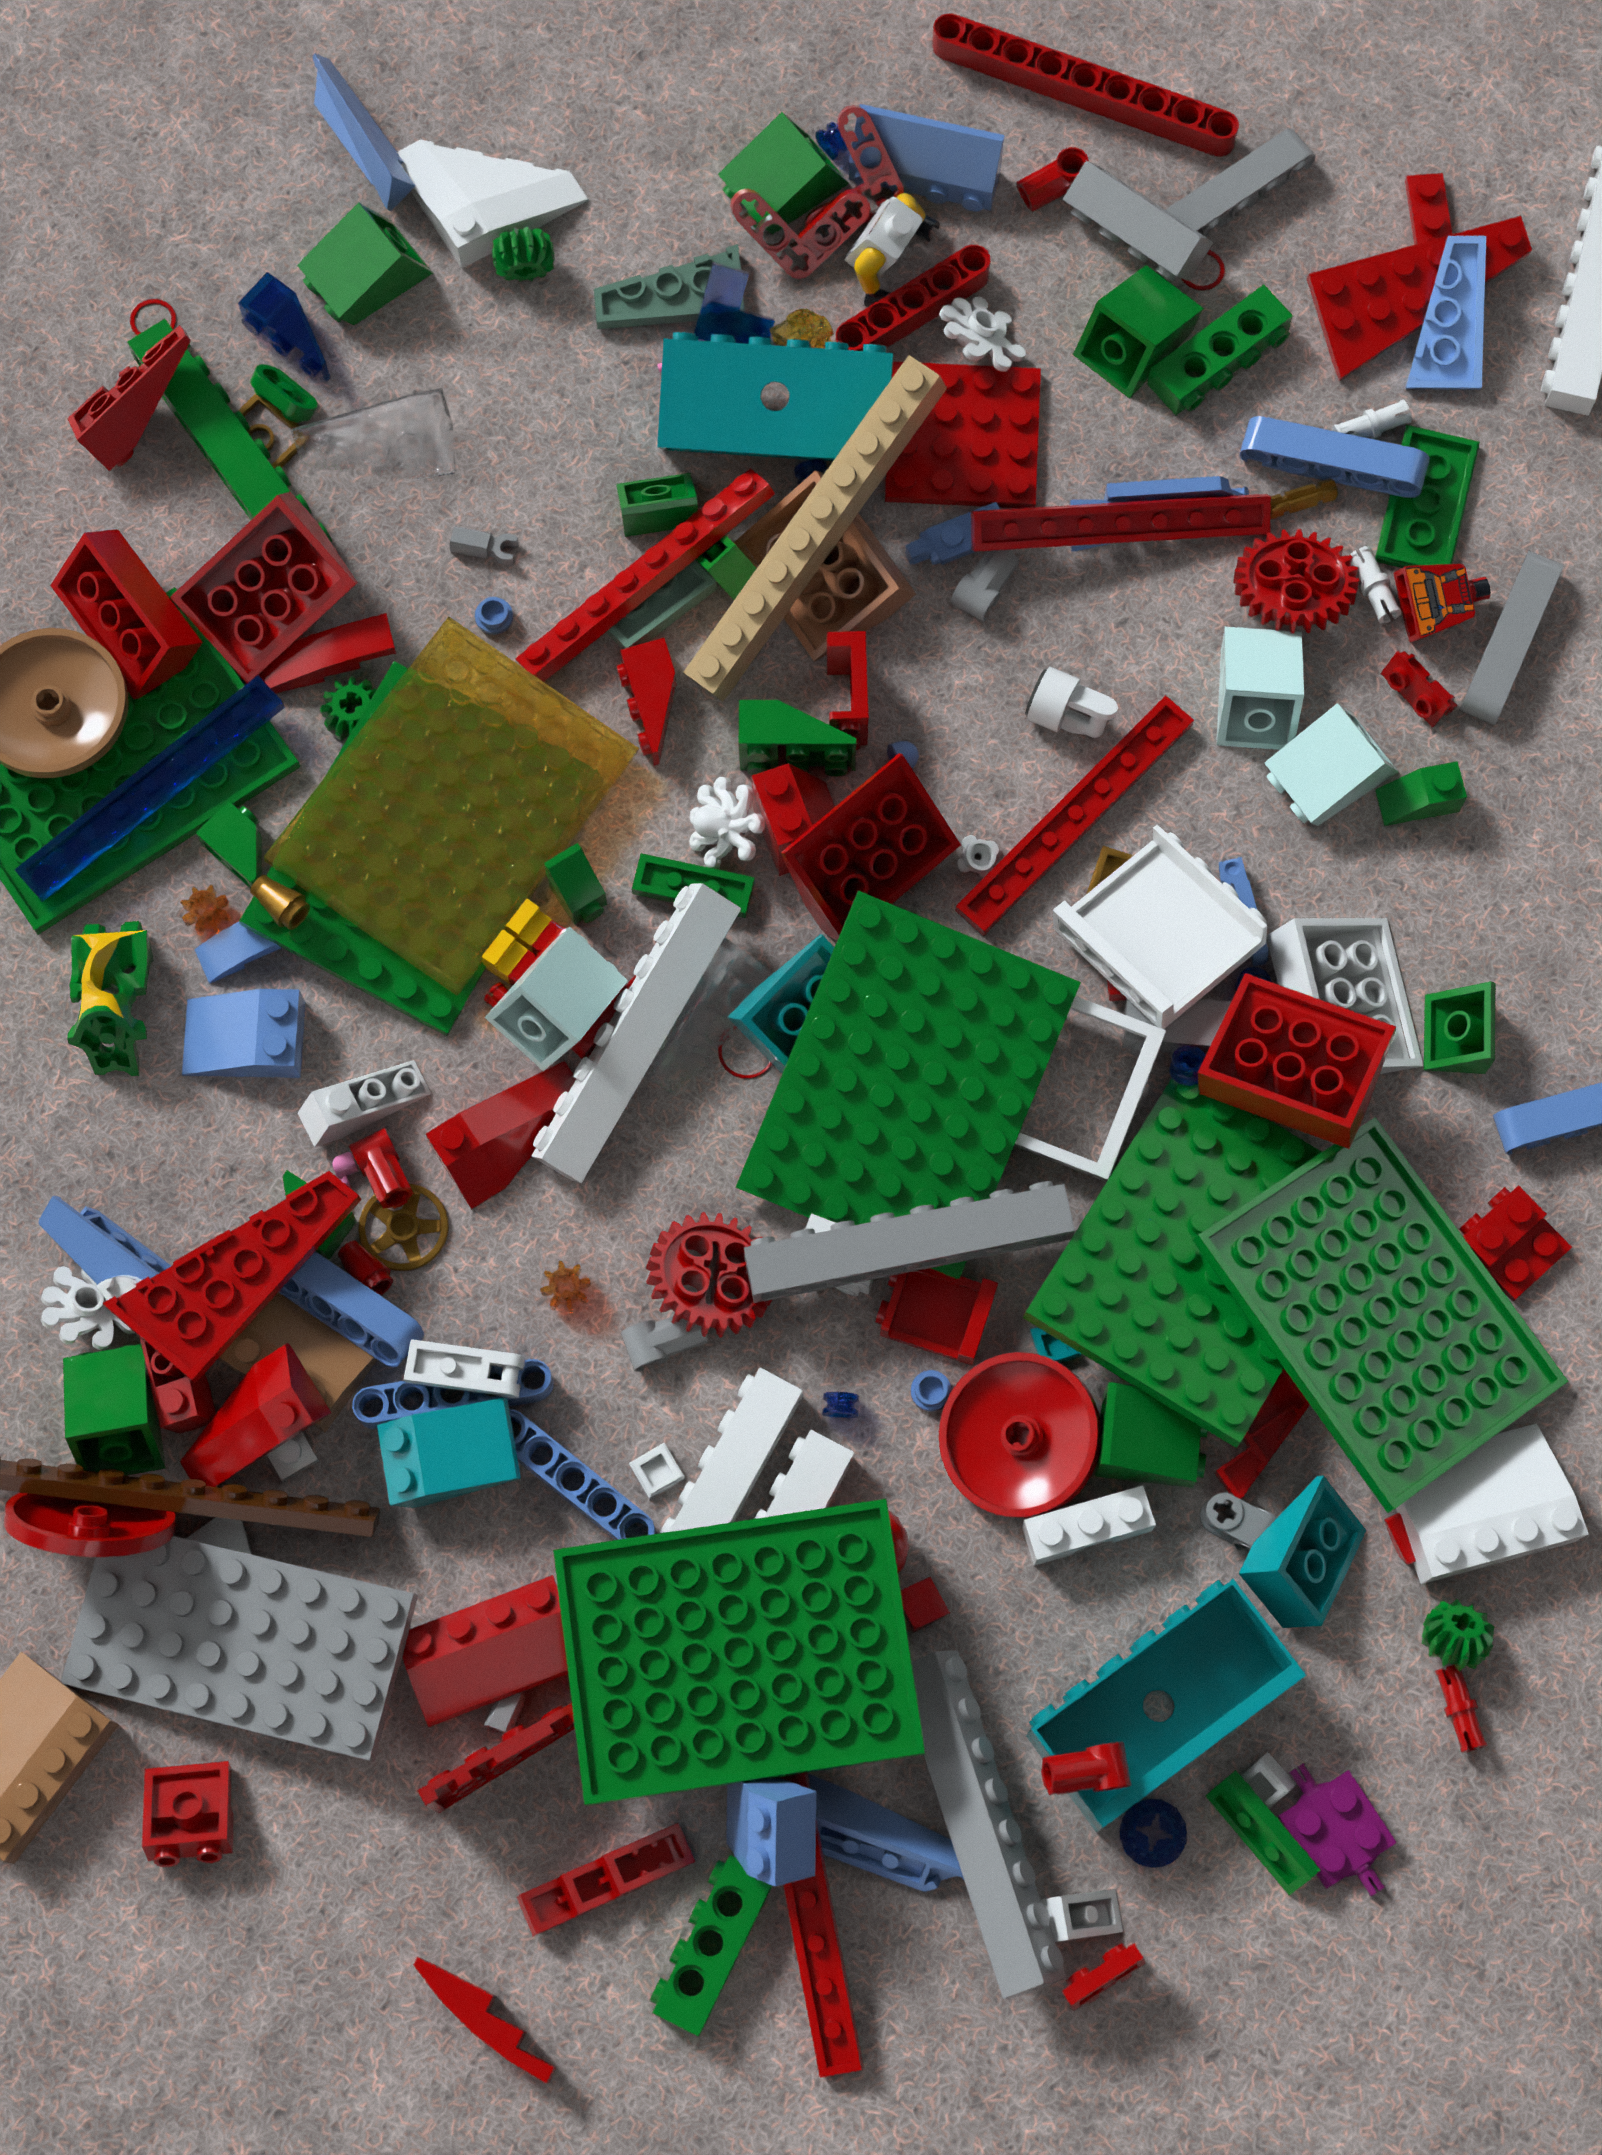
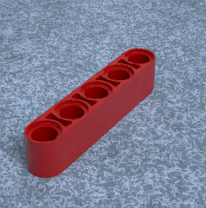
M968 245L843 322L837 328L836 342H856L859 346L849 347V350L863 351V344L890 347L939 316L942 307L945 305L951 306L954 298L966 299L981 290L988 283L990 275L991 257L988 250L980 245ZM970 266L978 267L980 270L971 271L967 268ZM945 285L950 287V289L941 290L937 286ZM909 304H916L920 307L917 309H910L906 306ZM879 323H886L890 326L886 328H879L875 325Z

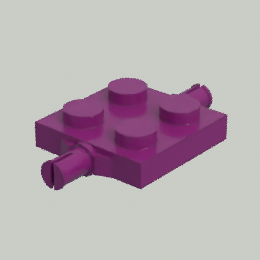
M1304 1763L1297 1768L1306 1782H1304L1296 1768L1290 1771L1289 1774H1291L1303 1794L1294 1806L1278 1815L1287 1831L1321 1869L1316 1876L1324 1888H1329L1344 1877L1355 1875L1358 1876L1370 1897L1376 1894L1377 1891L1368 1877H1370L1378 1891L1385 1888V1885L1382 1884L1371 1865L1379 1854L1397 1842L1351 1772L1347 1770L1332 1781L1317 1785Z

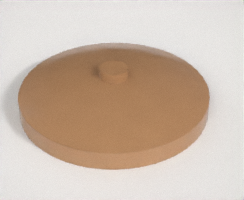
M62 628L31 630L3 643L0 646V764L25 776L57 778L77 773L102 758L117 741L128 713L127 686L121 670L112 655L91 637Z

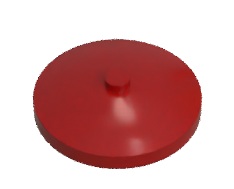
M1027 1352L1006 1353L979 1363L969 1370L955 1385L948 1396L941 1414L939 1448L949 1478L961 1494L970 1502L1000 1516L1032 1518L1053 1512L1064 1506L1086 1485L1100 1455L1102 1441L1101 1420L1092 1394L1083 1381L1069 1368L1039 1354Z
M20 1492L11 1497L5 1505L4 1528L14 1539L40 1550L79 1557H118L148 1552L165 1545L174 1535L176 1515L175 1512Z

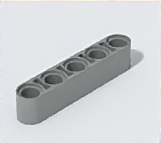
M1286 129L1167 208L1166 211L1207 237L1209 236L1207 232L1216 226L1222 227L1236 218L1238 211L1246 206L1251 208L1267 197L1265 193L1274 187L1279 189L1294 179L1296 172L1304 167L1306 170L1309 169L1314 163L1316 155L1293 129Z
M1529 550L1459 709L1463 713L1492 725L1496 724L1564 567V564Z

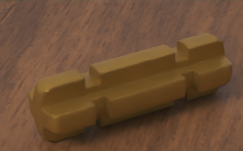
M1328 478L1319 481L1316 486L1312 483L1286 491L1284 496L1280 494L1271 496V519L1285 516L1284 512L1289 511V514L1317 506L1321 500L1323 503L1335 500L1338 495L1335 481Z

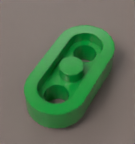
M266 364L256 366L250 379V384L259 397L270 401L281 410L282 415L292 422L300 423L312 419L318 403L310 393L278 368Z

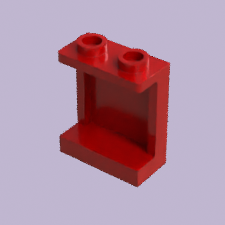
M866 631L827 632V675H850L851 711L830 712L829 725L855 737L856 750H858L860 746L868 745L869 713Z
M931 1268L890 1276L888 1286L894 1287L890 1302L882 1300L875 1323L882 1325L880 1336L973 1366L997 1291L998 1282L983 1278L982 1283L961 1276L960 1279H956Z

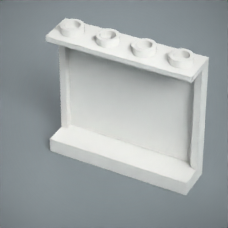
M1158 825L1153 827V840L1072 907L1064 900L1053 909V929L1154 1025L1161 1029L1169 1026L1266 944L1267 923L1263 915L1255 908L1249 909L1239 900V896L1232 886L1226 882L1221 883L1218 881L1201 858L1196 857L1194 859L1184 849L1182 842L1175 834L1171 832L1167 834Z

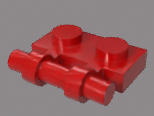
M1123 1943L1118 1944L1102 1956L1103 1964L1091 1972L1088 1967H1084L1066 1979L1068 1987L1063 1989L1062 1993L1074 2011L1087 2002L1091 2004L1100 1998V1993L1119 1981L1121 1983L1132 1976V1972L1146 1964L1135 1943L1127 1948Z

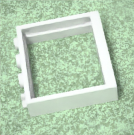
M1075 996L1070 1008L1071 1010L1146 1038L1098 1162L1020 1132L1014 1146L1107 1182L1158 1056L1166 1030Z

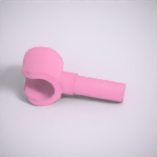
M346 1152L336 1156L333 1159L332 1165L336 1176L350 1187L347 1176L359 1172L352 1153Z

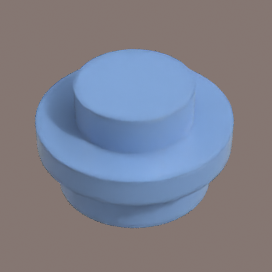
M486 598L475 610L476 624L484 633L491 635L501 634L512 624V608L508 602L501 598Z
M934 1370L921 1372L914 1378L911 1384L913 1402L925 1411L942 1409L951 1393V1385L947 1377Z

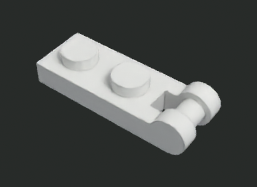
M411 1339L404 1381L412 1384L517 1399L519 1398L521 1387L520 1384H517L519 1371L524 1369L525 1357L514 1353ZM491 1366L503 1368L501 1380L489 1379Z

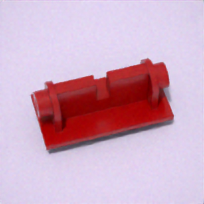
M1397 651L1380 674L1387 680L1389 686L1398 691L1414 708L1416 714L1424 718L1433 728L1444 714L1448 716L1457 707V704L1453 701L1455 697L1452 694L1450 695L1437 680L1432 683L1426 680L1431 674L1418 662L1413 653L1408 655L1405 651L1401 653Z

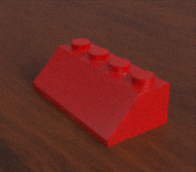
M118 529L84 533L50 585L85 634L100 643L112 655L125 679L127 691L133 699L141 698L185 669L203 643Z
M553 1575L409 1629L402 1659L428 1727L568 1674L558 1586Z

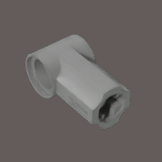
M1012 550L986 551L971 575L966 574L961 579L951 597L950 603L976 619L985 622L987 619L984 617L991 605L995 607L998 603L1000 591L1019 565V558L1015 556Z
M673 1317L659 1322L654 1320L644 1321L624 1329L621 1335L634 1371H643V1366L659 1361L660 1364L665 1363L669 1359L668 1357L708 1343L707 1337L702 1336L701 1326L695 1324L693 1329L687 1332V1320L682 1318L679 1322L673 1324L671 1322Z

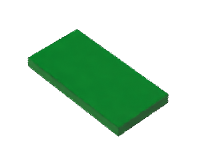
M1406 425L1401 445L1424 451L1429 456L1430 461L1419 496L1407 498L1389 495L1375 554V559L1378 563L1399 568L1412 565L1453 563L1479 449V441Z

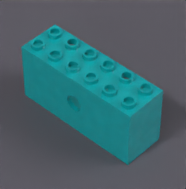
M673 332V339L663 338L657 447L666 451L834 461L891 381L893 375V353H886V346L863 344V351L849 350L848 343L825 342V349L811 348L810 341L788 339L787 346L773 345L771 338L749 337V344L736 343L734 336L712 334L711 341H698V336L695 333ZM773 382L783 384L789 391L788 404L779 411L767 409L761 400L762 390L766 385Z
M1234 1579L1225 1585L1220 1580L1211 1584L1195 1599L1198 1604L1192 1610L1186 1604L1180 1607L1162 1623L1165 1630L1158 1635L1153 1629L1149 1630L1128 1648L1132 1653L1123 1660L1121 1655L1117 1654L1099 1668L1096 1672L1099 1678L1089 1684L1086 1679H1083L1062 1697L1065 1704L1056 1710L1051 1703L1028 1722L1032 1728L1026 1737L1042 1758L1086 1751L1088 1747L1101 1744L1124 1742L1131 1786L1102 1792H1093V1789L1068 1793L1096 1833L1306 1676ZM1152 1691L1166 1692L1172 1698L1174 1711L1169 1719L1157 1722L1151 1720L1145 1714L1143 1702L1145 1697Z

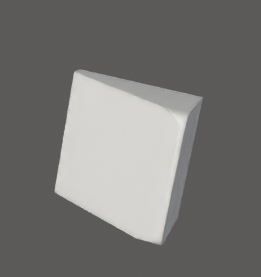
M1268 1752L1241 1775L1269 1809L1296 1785Z

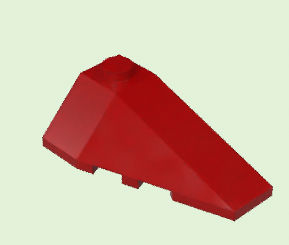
M180 325L145 353L141 366L138 368L136 366L131 368L127 366L119 373L120 378L112 389L108 391L102 386L68 418L77 441L109 471L116 465L119 467L124 465L134 453L133 448L138 444L191 341L187 332Z
M565 1061L456 1114L425 1134L431 1148L471 1210L506 1189L520 1169L532 1158V1154L536 1149L533 1143L537 1134L544 1126L549 1127L556 1115L553 1109L558 1098L565 1091L569 1092L576 1080Z
M289 1343L281 1346L251 1367L181 1459L180 1463L190 1479L201 1480L206 1483V1486L217 1487L331 1414L330 1409Z

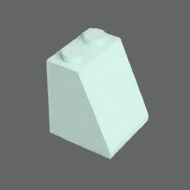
M1225 627L1220 657L1217 745L1280 750L1297 735L1304 699L1302 632L1296 631L1294 634H1291L1290 631Z
M1338 703L1264 762L1271 771L1267 775L1271 784L1280 794L1286 790L1294 800L1290 808L1303 823L1309 820L1317 826L1399 772L1354 714Z
M569 927L546 948L485 1018L544 1071L581 1040L628 980L618 972L613 964L607 962L594 950L584 937L578 935Z

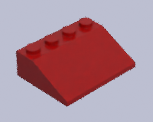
M289 491L277 495L170 598L247 684H250L356 586L358 582L315 518Z
M898 753L785 848L781 855L804 905L816 923L827 936L838 940L858 891L893 904L960 847L961 844L903 754Z
M1245 973L1198 1071L1199 1094L1350 1149L1367 1111L1396 1032V1026Z

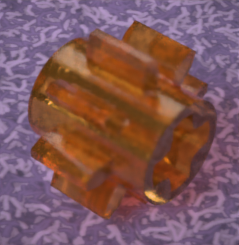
M210 885L207 890L199 891L193 887V894L189 900H181L183 908L189 911V913L182 917L186 926H190L196 922L195 930L200 936H202L205 929H213L215 933H219L218 925L222 920L230 921L231 919L229 913L222 909L229 904L226 895L216 898V890L213 885ZM208 904H211L212 910H205ZM199 909L205 910L203 915H200Z
M559 1261V1269L554 1273L544 1271V1276L549 1281V1286L542 1287L540 1291L542 1296L553 1295L550 1302V1307L553 1311L558 1308L559 1304L566 1305L569 1313H573L572 1304L578 1300L587 1304L588 1300L585 1294L582 1293V1289L590 1287L591 1282L589 1278L579 1279L582 1270L579 1264L575 1265L573 1269L565 1268L562 1261ZM571 1279L574 1290L572 1292L565 1290L562 1294H559L560 1291L557 1284L559 1282L566 1284Z

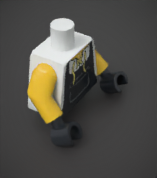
M902 193L897 198L892 197L882 202L844 259L855 269L861 287L866 293L864 305L867 308L890 294V292L880 289L878 278L898 260L913 235L916 234L930 242V231L933 227L936 229L940 227V223L926 215L917 200L910 194Z

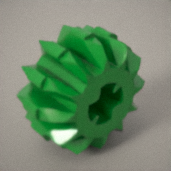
M527 226L524 229L513 228L511 232L500 233V237L493 240V266L496 268L497 275L504 277L507 281L514 279L519 282L523 280L533 281L536 277H545L547 272L554 269L553 242H551L550 234L544 233L539 228L530 230Z
M350 676L346 686L335 681V693L324 691L323 697L327 704L320 707L322 716L326 718L324 725L328 731L335 730L336 738L341 741L347 737L348 732L349 735L351 734L377 690L372 689V684L367 679L358 685L356 679ZM352 705H358L355 707V713H348L351 711Z
M1457 1598L1451 1604L1441 1601L1425 1618L1422 1644L1429 1647V1657H1439L1442 1659V1667L1450 1663L1459 1672L1466 1666L1476 1669L1490 1655L1493 1648L1495 1626L1487 1623V1613H1477L1474 1611V1603L1466 1607Z

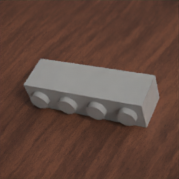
M1087 160L1063 198L1064 201L1073 206L1070 212L1072 215L1087 224L1094 220L1101 225L1099 233L1115 243L1122 239L1130 245L1127 249L1130 254L1143 262H1146L1149 257L1159 264L1155 270L1173 282L1177 277L1190 281L1214 243L1102 167Z
M1126 998L1124 1015L1156 1026ZM1198 1000L1164 1029L1166 1030V1035L1159 1051L1170 1052V1057L1176 1060H1191L1194 1058V1054L1206 1055L1231 1002ZM1123 1030L1122 1048L1131 1049L1132 1055L1139 1056L1146 1038Z

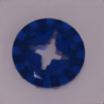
M1162 1799L1142 1800L1130 1807L1122 1818L1120 1824L1122 1847L1126 1854L1139 1865L1149 1868L1164 1867L1180 1857L1187 1843L1186 1822L1176 1807ZM1156 1815H1159V1829L1166 1832L1167 1835H1171L1172 1838L1158 1839L1151 1852L1149 1851L1148 1836L1142 1834L1141 1831H1137L1136 1827H1150Z

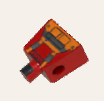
M1464 564L1412 565L1393 572L1410 643L1475 617L1473 602L1487 600L1491 595L1487 578L1480 577L1468 580Z

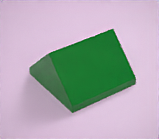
M690 473L616 484L625 537L674 530L677 525L683 523L698 511L697 496Z
M1490 981L1425 995V1071L1486 1074L1495 1061L1496 983Z

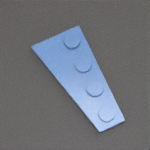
M1486 236L1447 237L1405 389L1481 390Z

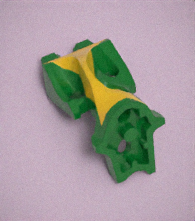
M139 921L125 922L121 925L120 932L107 933L106 928L100 924H86L82 935H72L71 938L72 975L69 984L70 998L72 1003H77L81 1000V1006L77 1022L68 1032V1044L83 1049L95 1075H105L108 1072L118 1070L125 1071L130 1076H139V1055L136 1041L147 1039V1029L143 1021L135 1019L131 1015V1009L136 1001V997L146 995L150 964L154 961L147 930L142 929ZM126 969H135L132 973H124ZM114 1042V1045L112 1047H106L103 1045V1043L111 1044Z

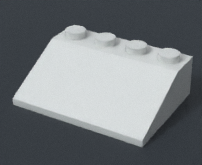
M1294 918L1267 935L1278 985L1396 1026V1032L1380 1074L1423 1066L1387 918Z
M1537 1423L1495 1435L1396 1508L1397 1513H1400L1416 1559L1414 1566L1420 1584L1570 1544L1588 1535L1575 1493Z

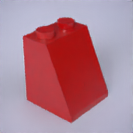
M789 763L751 776L754 793L753 809L756 814H761L764 817L765 829L762 833L779 876L790 873L781 852L835 807L825 781Z

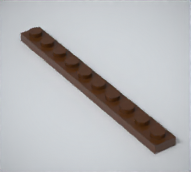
M0 1456V1490L373 1537L379 1524L380 1508L370 1507L368 1502L361 1500L337 1503L330 1502L327 1497L321 1495H307L304 1498L290 1497L288 1493L281 1490H266L263 1493L247 1491L246 1487L236 1484L224 1485L222 1488L206 1486L204 1481L187 1479L180 1483L165 1481L163 1476L157 1474L133 1477L125 1476L124 1472L117 1469H103L99 1472L83 1470V1467L77 1464H61L58 1467L42 1465V1462L37 1459L25 1458L15 1462L1 1460Z

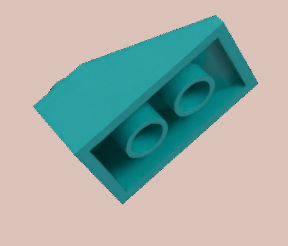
M823 934L818 935L756 987L727 1017L781 1073L784 1071L835 948Z
M507 1398L413 1414L377 1425L390 1506L422 1507L521 1479Z
M1317 1476L1254 1541L1239 1575L1282 1628L1322 1626L1367 1530L1325 1476Z

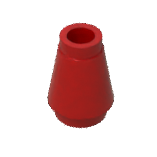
M356 1240L346 1243L338 1251V1257L341 1259L346 1272L380 1296L386 1293L392 1286L391 1270Z

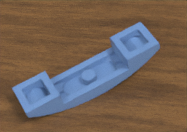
M237 922L217 933L194 950L210 984L245 969L244 964L277 951L281 947L246 929Z

